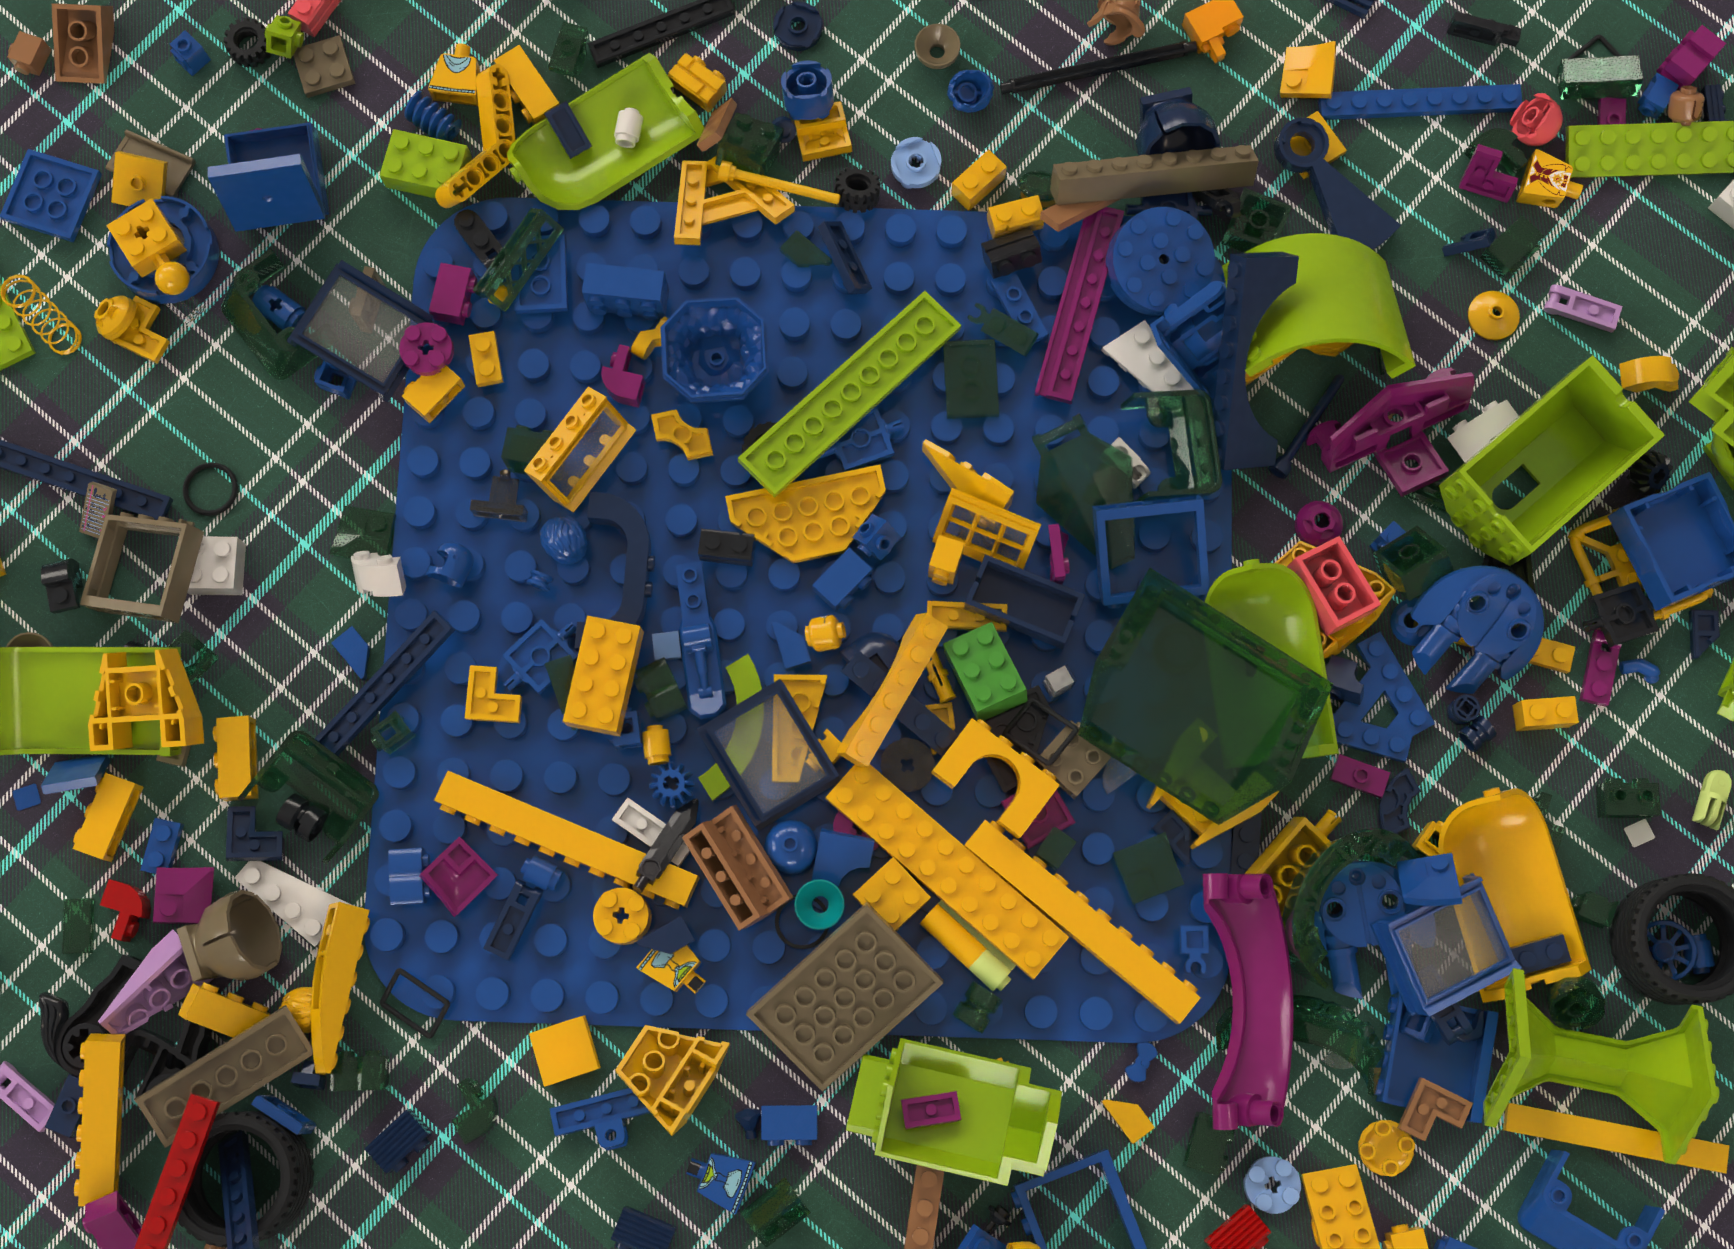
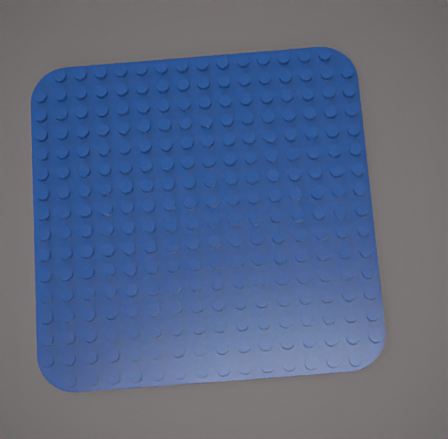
M495 198L474 203L460 210L469 209L476 212L510 255L512 260L507 264L503 263L496 268L497 271L493 274L486 270L458 233L454 225V219L460 211L445 220L430 236L418 258L413 281L412 303L429 313L440 263L472 269L475 277L478 279L476 292L471 294L472 310L470 317H466L464 325L433 319L434 323L445 328L453 342L454 355L449 365L446 364V366L462 379L465 387L430 424L404 400L392 557L401 558L406 589L401 596L389 597L384 663L434 610L439 612L455 631L380 711L365 909L369 910L368 918H370V925L364 934L373 969L384 986L387 988L396 969H404L449 1000L450 1007L443 1018L444 1020L558 1024L586 1015L588 1025L632 1027L648 1025L662 1028L762 1031L746 1015L747 1010L862 907L853 897V894L893 858L881 847L873 851L870 868L854 869L841 879L838 888L844 897L845 907L843 915L835 925L829 928L825 938L818 945L809 949L792 948L781 940L775 928L777 910L752 926L739 931L692 853L689 852L679 868L698 875L699 881L687 908L680 905L679 910L663 904L665 899L655 895L654 899H650L641 895L648 903L652 914L650 928L643 937L682 916L695 939L688 946L702 962L695 972L706 982L696 994L684 984L675 992L636 968L651 951L650 948L639 946L637 942L630 945L614 944L597 932L593 921V911L598 899L604 892L611 889L624 888L613 883L614 877L605 874L604 878L588 872L590 867L581 863L578 868L563 862L564 856L555 853L554 857L548 856L538 851L540 846L531 842L529 847L514 841L515 835L505 832L504 836L496 834L489 830L491 825L480 822V825L477 826L464 820L466 815L456 811L455 815L446 813L439 809L441 804L434 801L447 771H450L646 854L651 848L650 846L612 821V818L627 797L665 824H667L675 810L683 806L679 799L676 800V808L671 807L670 799L665 806L660 805L662 796L658 799H653L652 794L658 789H650L649 784L658 781L654 780L651 774L661 775L662 773L658 769L659 765H648L647 759H644L643 747L617 750L614 747L612 735L569 727L563 722L576 662L540 695L531 685L523 681L511 692L503 684L515 672L511 664L502 655L540 619L550 628L559 632L569 622H572L577 628V622H586L587 615L610 619L619 610L623 597L627 537L616 527L590 524L587 518L590 492H601L615 495L631 504L641 515L650 536L651 556H655L654 572L649 573V582L653 583L652 597L647 598L646 612L640 625L644 635L627 708H632L633 711L639 713L642 732L647 731L646 727L651 725H663V729H668L671 747L669 762L672 761L674 763L675 770L682 763L685 766L683 773L691 770L693 773L687 780H694L696 785L687 787V789L691 790L694 795L693 797H689L686 794L683 795L687 803L695 798L699 800L696 823L692 830L701 823L714 819L732 805H737L763 848L766 835L780 821L790 819L802 821L811 827L818 843L821 829L834 831V819L839 810L825 798L837 784L759 831L753 825L732 788H729L716 800H711L698 777L708 771L716 761L697 729L714 718L700 720L689 712L683 660L674 659L655 662L652 634L679 631L682 613L675 565L700 561L698 548L701 528L738 532L740 535L744 533L731 524L725 496L764 488L738 462V457L742 454V444L744 445L745 436L760 423L765 424L770 421L771 423H776L922 292L926 291L962 325L961 330L877 405L880 416L886 424L901 419L905 429L890 434L894 456L861 467L881 465L886 493L871 515L874 514L888 521L901 538L881 561L872 556L866 558L858 551L857 547L859 545L853 540L849 547L872 568L871 578L873 580L864 590L858 589L852 595L854 600L844 610L840 607L837 612L813 591L812 585L842 554L792 563L756 540L753 567L702 561L709 615L717 629L727 707L722 713L737 705L734 686L725 667L749 654L758 673L762 689L774 683V674L828 675L813 733L817 739L820 738L823 741L825 739L823 732L828 729L842 742L848 730L857 721L873 698L841 672L847 663L839 652L861 636L870 632H882L891 635L901 644L902 638L915 615L927 613V601L966 602L982 563L962 554L953 585L947 583V586H942L932 582V578L928 577L929 563L936 545L932 540L951 488L922 451L923 442L927 439L950 452L956 458L955 462L959 464L960 462H968L980 476L984 473L991 475L1014 491L1012 503L1008 511L1041 524L1024 570L1050 580L1051 546L1048 525L1059 524L1060 530L1068 534L1069 537L1065 546L1064 558L1069 560L1070 573L1066 574L1063 586L1085 594L1063 650L1008 627L1006 632H998L1026 689L1029 690L1039 685L1053 711L1068 721L1072 720L1075 724L1077 722L1082 723L1090 731L1088 735L1096 742L1098 739L1104 742L1110 748L1109 753L1112 755L1111 759L1075 800L1063 789L1057 788L1058 793L1076 823L1029 850L1026 848L1024 852L1031 858L1034 855L1039 857L1047 864L1045 869L1053 876L1055 873L1062 876L1069 883L1066 887L1072 892L1076 893V891L1084 894L1090 900L1088 905L1095 911L1100 908L1112 918L1109 922L1117 929L1122 926L1133 935L1131 940L1135 944L1147 946L1154 953L1152 958L1158 963L1162 964L1164 961L1176 971L1174 976L1183 982L1186 979L1198 989L1196 994L1201 998L1180 1024H1176L1071 936H1069L1067 941L1035 979H1031L1016 965L1008 975L1011 981L1002 991L996 988L992 992L920 925V922L941 899L906 870L931 899L896 932L943 979V984L886 1035L1141 1043L1171 1037L1197 1022L1218 998L1229 972L1227 957L1221 939L1204 910L1203 874H1230L1232 829L1193 850L1190 848V863L1185 866L1151 829L1171 810L1161 800H1158L1150 809L1146 806L1175 741L1197 717L1218 735L1205 643L1204 655L1200 664L1191 673L1183 676H1172L1162 672L1156 666L1152 657V644L1155 637L1165 626L1173 623H1184L1194 627L1200 633L1204 642L1202 612L1207 594L1202 595L1200 599L1194 600L1187 599V597H1177L1174 602H1160L1159 599L1150 600V603L1147 605H1134V602L1123 603V607L1108 608L1107 605H1103L1099 597L1092 506L1190 495L1201 496L1204 499L1209 587H1211L1221 574L1232 569V470H1222L1208 464L1214 407L1210 409L1205 403L1203 407L1182 420L1159 401L1153 392L1148 388L1145 389L1128 371L1125 372L1113 358L1101 351L1102 347L1144 320L1150 326V324L1161 317L1145 315L1125 305L1117 297L1110 285L1112 282L1109 272L1072 404L1035 395L1083 219L1059 232L1044 222L1043 229L1033 231L1040 244L1042 263L1015 271L1049 334L1047 338L1026 348L990 283L992 275L984 263L981 243L992 240L987 222L988 212L873 208L870 211L866 209L864 213H861L860 210H857V213H853L851 209L849 211L844 210L845 207L795 206V212L776 225L760 211H755L702 226L701 245H675L674 233L678 202L600 200L580 210H558L540 202L538 198ZM1124 216L1121 226L1133 216ZM824 221L842 222L872 286V289L867 293L849 294L844 287L843 280L818 229V226ZM565 234L568 311L516 314L513 237ZM493 252L492 254H490V255L487 256V257H488L489 259H491V258H493L494 256H496L497 253H496V252ZM1215 257V268L1211 282L1224 281L1226 284L1223 268ZM586 263L665 271L669 287L665 315L667 318H670L686 300L739 297L766 320L769 372L743 400L692 403L663 378L661 346L653 349L646 360L632 353L628 372L643 375L646 383L639 408L615 401L608 394L602 380V366L613 368L610 367L611 356L613 352H617L619 344L629 346L631 350L633 342L640 331L655 329L662 318L647 320L643 316L637 315L625 318L618 316L617 313L607 312L605 315L592 313L591 310H588L582 294ZM493 275H497L501 284L511 291V298L503 304L494 305L489 303L487 299L491 286L489 278ZM1223 318L1216 323L1211 320L1198 329L1200 336L1205 342L1222 330ZM410 320V326L418 324L415 321ZM494 331L497 338L504 383L478 387L476 385L468 335ZM429 343L425 344L422 348L424 355H428V351L433 350ZM714 359V360H713V362H715V363H718V362L721 361V359ZM409 369L406 374L405 388L410 382L416 381L421 375ZM1218 369L1212 373L1216 382L1208 387L1213 402L1216 395ZM587 387H590L606 396L607 400L636 431L573 513L553 501L524 472V469ZM677 409L680 418L686 424L695 428H708L713 456L688 461L684 451L679 446L667 441L657 442L651 414ZM604 411L598 416L550 479L566 497L573 489L567 483V478L571 475L581 478L589 468L583 463V457L589 454L596 458L603 450L604 446L598 441L599 436L607 434L612 437L620 427L613 423ZM1118 437L1141 458V461L1151 472L1135 489L1127 485L1108 464L1105 465L1098 459ZM834 453L822 459L819 457L793 482L845 471L840 459ZM958 505L955 506L952 516L972 524L974 517L969 511ZM1194 511L1105 521L1111 593L1199 584ZM569 516L582 525L587 536V550L585 556L578 563L561 564L546 553L541 544L540 530L550 518ZM950 521L946 532L966 540L970 529ZM998 522L993 530L989 527L977 526L998 535L1001 523ZM1008 526L1003 535L1004 538L1023 545L1027 534ZM975 532L971 542L992 550L995 539ZM446 542L463 545L473 555V566L463 588L450 586L425 575L429 566L443 567L444 559L437 553V549ZM1001 542L997 553L1017 561L1021 550ZM531 570L540 571L554 579L553 582L548 584V587H550L549 591L537 589L527 583V579L532 577V574H530ZM834 615L839 623H844L846 638H842L841 646L837 649L817 652L807 644L805 626H808L813 618ZM776 621L804 636L811 663L789 670L785 669L771 622ZM947 629L936 648V652L943 668L947 669L949 673L947 677L956 695V698L949 702H952L954 731L959 735L967 725L966 721L975 717L945 656L943 643L972 630ZM575 631L566 641L569 648L578 656V652L575 649ZM1174 634L1164 641L1162 652L1170 663L1182 665L1192 658L1194 647L1186 636ZM1067 664L1077 681L1072 689L1051 699L1043 685L1045 676ZM470 665L498 668L496 694L522 696L520 723L465 719ZM925 667L910 694L924 706L939 704L940 699L933 683L928 681L927 676L929 674ZM934 667V670H935L936 675H937V677H938V679H939V682H940L941 686H943L942 681H941V679H940V676H939V674H938V672H937V669H936V667ZM773 697L764 701V722L761 738L750 764H748L741 775L763 814L826 776L820 770L815 773L805 763L799 783H772ZM1050 714L1037 750L1039 755L1066 726ZM736 719L714 732L724 749L727 748L731 740ZM895 719L871 760L870 765L963 845L966 844L985 820L991 823L992 820L996 822L1005 811L1001 801L1016 794L1017 787L1003 794L985 758L977 760L965 776L963 775L957 785L951 789L931 774V771L942 757L939 754L931 755V748L899 720ZM626 725L623 728L625 734L632 731L631 725ZM1217 736L1200 754L1199 758L1232 788V769H1223L1219 736ZM809 749L806 756V760L808 759V755L811 753ZM841 757L833 766L842 779L855 764ZM668 763L662 765L665 770H669ZM672 779L668 780L669 786H666V789L676 790L678 788L676 783H679V780L676 782ZM853 824L852 828L857 830L858 835H862L863 831ZM1192 829L1190 846L1199 837ZM1004 831L1003 835L1009 840L1015 838L1008 831ZM460 836L498 874L456 917L450 913L433 891L431 897H427V903L394 906L390 905L388 851L390 849L422 847L425 849V853L430 854L432 863ZM1021 838L1017 839L1019 842H1021V843L1025 846V844H1024V842L1022 841ZM536 855L558 865V869L562 870L563 874L554 891L550 889L546 891L539 888L543 890V895L536 905L510 961L483 949L516 881L518 879L524 881V874L520 873L526 858L532 859ZM815 860L811 867L802 873L790 875L778 871L792 895H796L804 884L812 880ZM524 881L526 882V886L534 889L535 887H537L527 881ZM630 884L628 889L635 891L633 885ZM520 896L517 903L525 906L528 898ZM823 896L816 897L828 909V900ZM794 899L786 904L780 913L779 927L781 933L791 943L797 945L811 944L819 939L824 930L811 929L799 920L795 912ZM812 902V907L816 912H824L818 903ZM622 910L621 914H617L616 918L622 924L623 919H628L629 915ZM1179 926H1208L1209 954H1201V958L1206 963L1205 973H1200V966L1196 962H1193L1190 966L1191 973H1185L1184 964L1188 959V954H1180ZM401 974L391 990V993L406 1006L430 1017L438 1018L445 1005Z

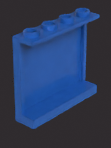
M1400 992L1395 993L1394 997L1391 996L1388 1001L1387 1011L1391 1015L1389 1024H1385L1383 1031V1040H1386L1385 1051H1381L1379 1055L1378 1066L1382 1069L1380 1079L1377 1078L1374 1085V1095H1377L1376 1101L1406 1108L1421 1077L1472 1102L1473 1105L1466 1121L1482 1123L1483 1102L1486 1098L1499 1013L1489 1010L1484 1011L1483 1035L1476 1041L1468 1043L1457 1041L1449 1046L1443 1040L1436 1026L1431 1041L1427 1044L1399 1031L1407 1008ZM1459 1006L1472 1025L1477 1009ZM1454 1017L1447 1021L1449 1027L1457 1025Z

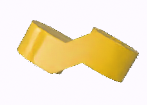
M664 316L655 329L640 331L633 342L631 353L646 360L655 347L661 346L660 327L669 318Z

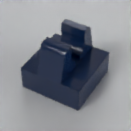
M305 1060L302 1072H293L291 1083L297 1088L324 1090L326 1079L315 1073L314 1061Z

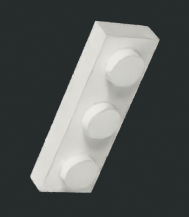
M628 797L612 818V821L650 847L666 825ZM685 842L682 843L671 860L678 867L690 852Z

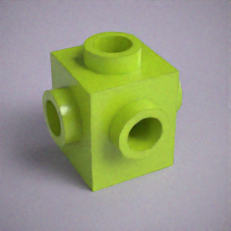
M276 15L272 23H268L265 29L266 52L291 59L297 48H301L303 45L304 33L301 32V22L287 16Z

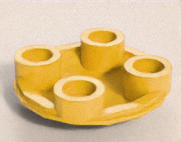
M1378 1120L1370 1123L1362 1131L1358 1141V1152L1363 1164L1370 1171L1381 1176L1393 1177L1403 1172L1410 1165L1414 1156L1415 1143L1410 1134L1397 1128L1399 1123L1392 1120Z

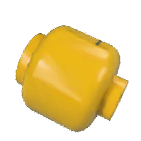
M834 615L811 619L809 625L805 626L807 644L817 652L839 648L842 638H846L844 623H839Z

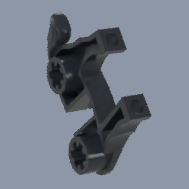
M123 954L110 975L93 989L85 1004L70 1018L69 1005L66 1000L49 992H43L39 995L41 1010L40 1030L43 1045L51 1059L65 1071L79 1077L80 1070H84V1059H80L81 1043L85 1042L91 1033L111 1034L98 1020L143 960L132 955ZM185 1020L178 1044L141 1027L127 1033L125 1038L124 1076L138 1048L156 1055L135 1098L205 1056L213 1030Z

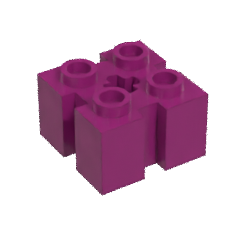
M1701 25L1696 32L1690 30L1656 72L1679 85L1677 90H1681V86H1691L1726 45V42Z

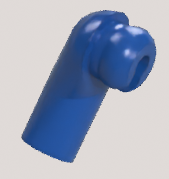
M1639 658L1619 663L1622 675L1639 672L1645 675L1644 680L1647 683L1654 684L1659 681L1660 669L1645 659Z

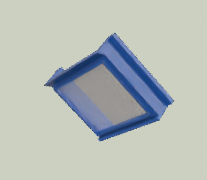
M1474 873L1462 877L1465 884L1459 886L1463 904L1420 906L1392 921L1378 920L1370 924L1407 1011L1411 1016L1417 1013L1430 1017L1510 975L1513 968H1522L1513 956L1481 882L1483 881L1482 877L1475 876Z

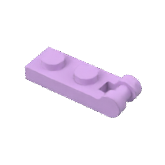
M1551 285L1548 293L1550 299L1545 303L1544 312L1552 315L1558 314L1611 333L1616 329L1623 306L1560 285ZM1561 298L1567 300L1566 305L1559 303Z
M3 1061L0 1065V1099L38 1132H44L46 1129L45 1125L55 1103L22 1076L12 1064ZM8 1078L12 1082L5 1088L3 1083Z

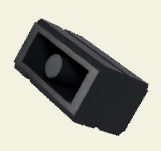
M1030 227L981 243L984 263L993 279L1042 263L1040 244Z
M701 528L698 548L700 561L753 567L756 545L755 535L747 533L740 535L738 532Z

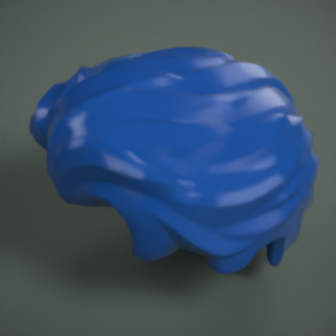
M980 70L960 71L950 80L947 96L953 102L954 108L966 113L980 111L989 104L993 96L994 85L992 78Z
M569 516L550 518L542 526L540 540L548 555L557 562L567 565L575 564L582 560L587 550V536L578 521Z

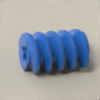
M417 91L406 105L404 112L406 120L412 122L422 132L428 133L429 137L451 142L460 132L461 120L458 119L454 122V114L450 113L447 115V109H439V103L434 102L431 104L432 99L429 96L424 97L422 91Z

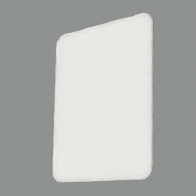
M1646 819L1624 828L1633 847H1637L1655 838Z

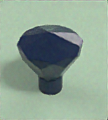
M746 1108L735 1114V1119L745 1130L746 1139L757 1137L756 1127L761 1117L759 1109Z

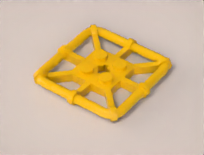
M1610 514L1570 530L1568 538L1570 539L1571 549L1586 580L1584 581L1585 587H1589L1593 596L1603 593L1599 583L1616 578L1619 587L1638 581L1642 592L1645 591L1621 543L1610 547L1585 536L1589 532L1611 525L1608 518ZM1582 545L1604 554L1612 571L1596 576ZM1711 588L1661 610H1653L1655 620L1668 619L1673 613L1695 606L1707 600V598H1711L1714 590Z

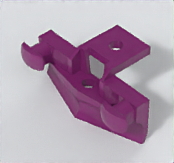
M1442 368L1434 371L1423 380L1387 385L1342 427L1341 423L1333 420L1315 426L1306 438L1307 445L1318 444L1322 450L1321 460L1329 473L1373 453L1400 496L1403 497L1448 476V468L1422 430L1469 408L1475 385L1474 375L1472 372L1456 374V370L1453 368ZM1390 414H1398L1402 417V420L1393 422L1388 416ZM1409 427L1411 439L1389 449L1386 448L1391 435ZM1415 460L1419 466L1410 468L1405 464V461Z

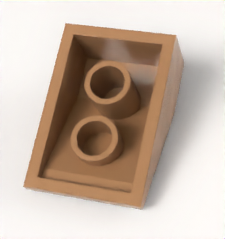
M52 3L55 81L106 84L114 37L113 6Z

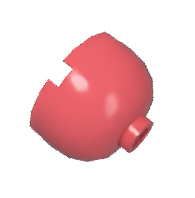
M1545 93L1533 95L1536 98L1530 102L1528 100L1523 101L1515 110L1510 120V125L1513 127L1512 131H1510L1511 135L1527 146H1541L1548 143L1557 136L1562 126L1563 116L1560 106Z

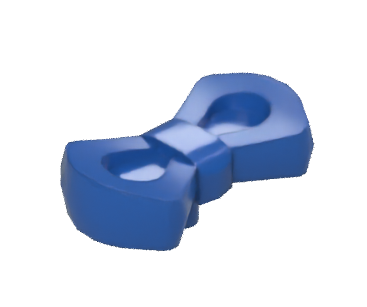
M1149 1042L1137 1044L1138 1056L1135 1059V1063L1125 1068L1127 1077L1133 1082H1143L1146 1080V1069L1149 1067L1150 1061L1158 1056L1156 1048Z

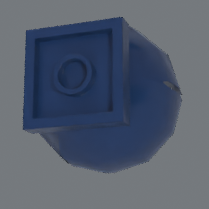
M1190 87L1140 97V127L1136 138L1138 156L1220 148V138L1215 122L1206 110L1192 103L1193 93Z

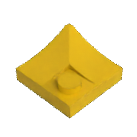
M1336 41L1312 46L1286 48L1280 88L1281 98H1332L1336 63Z

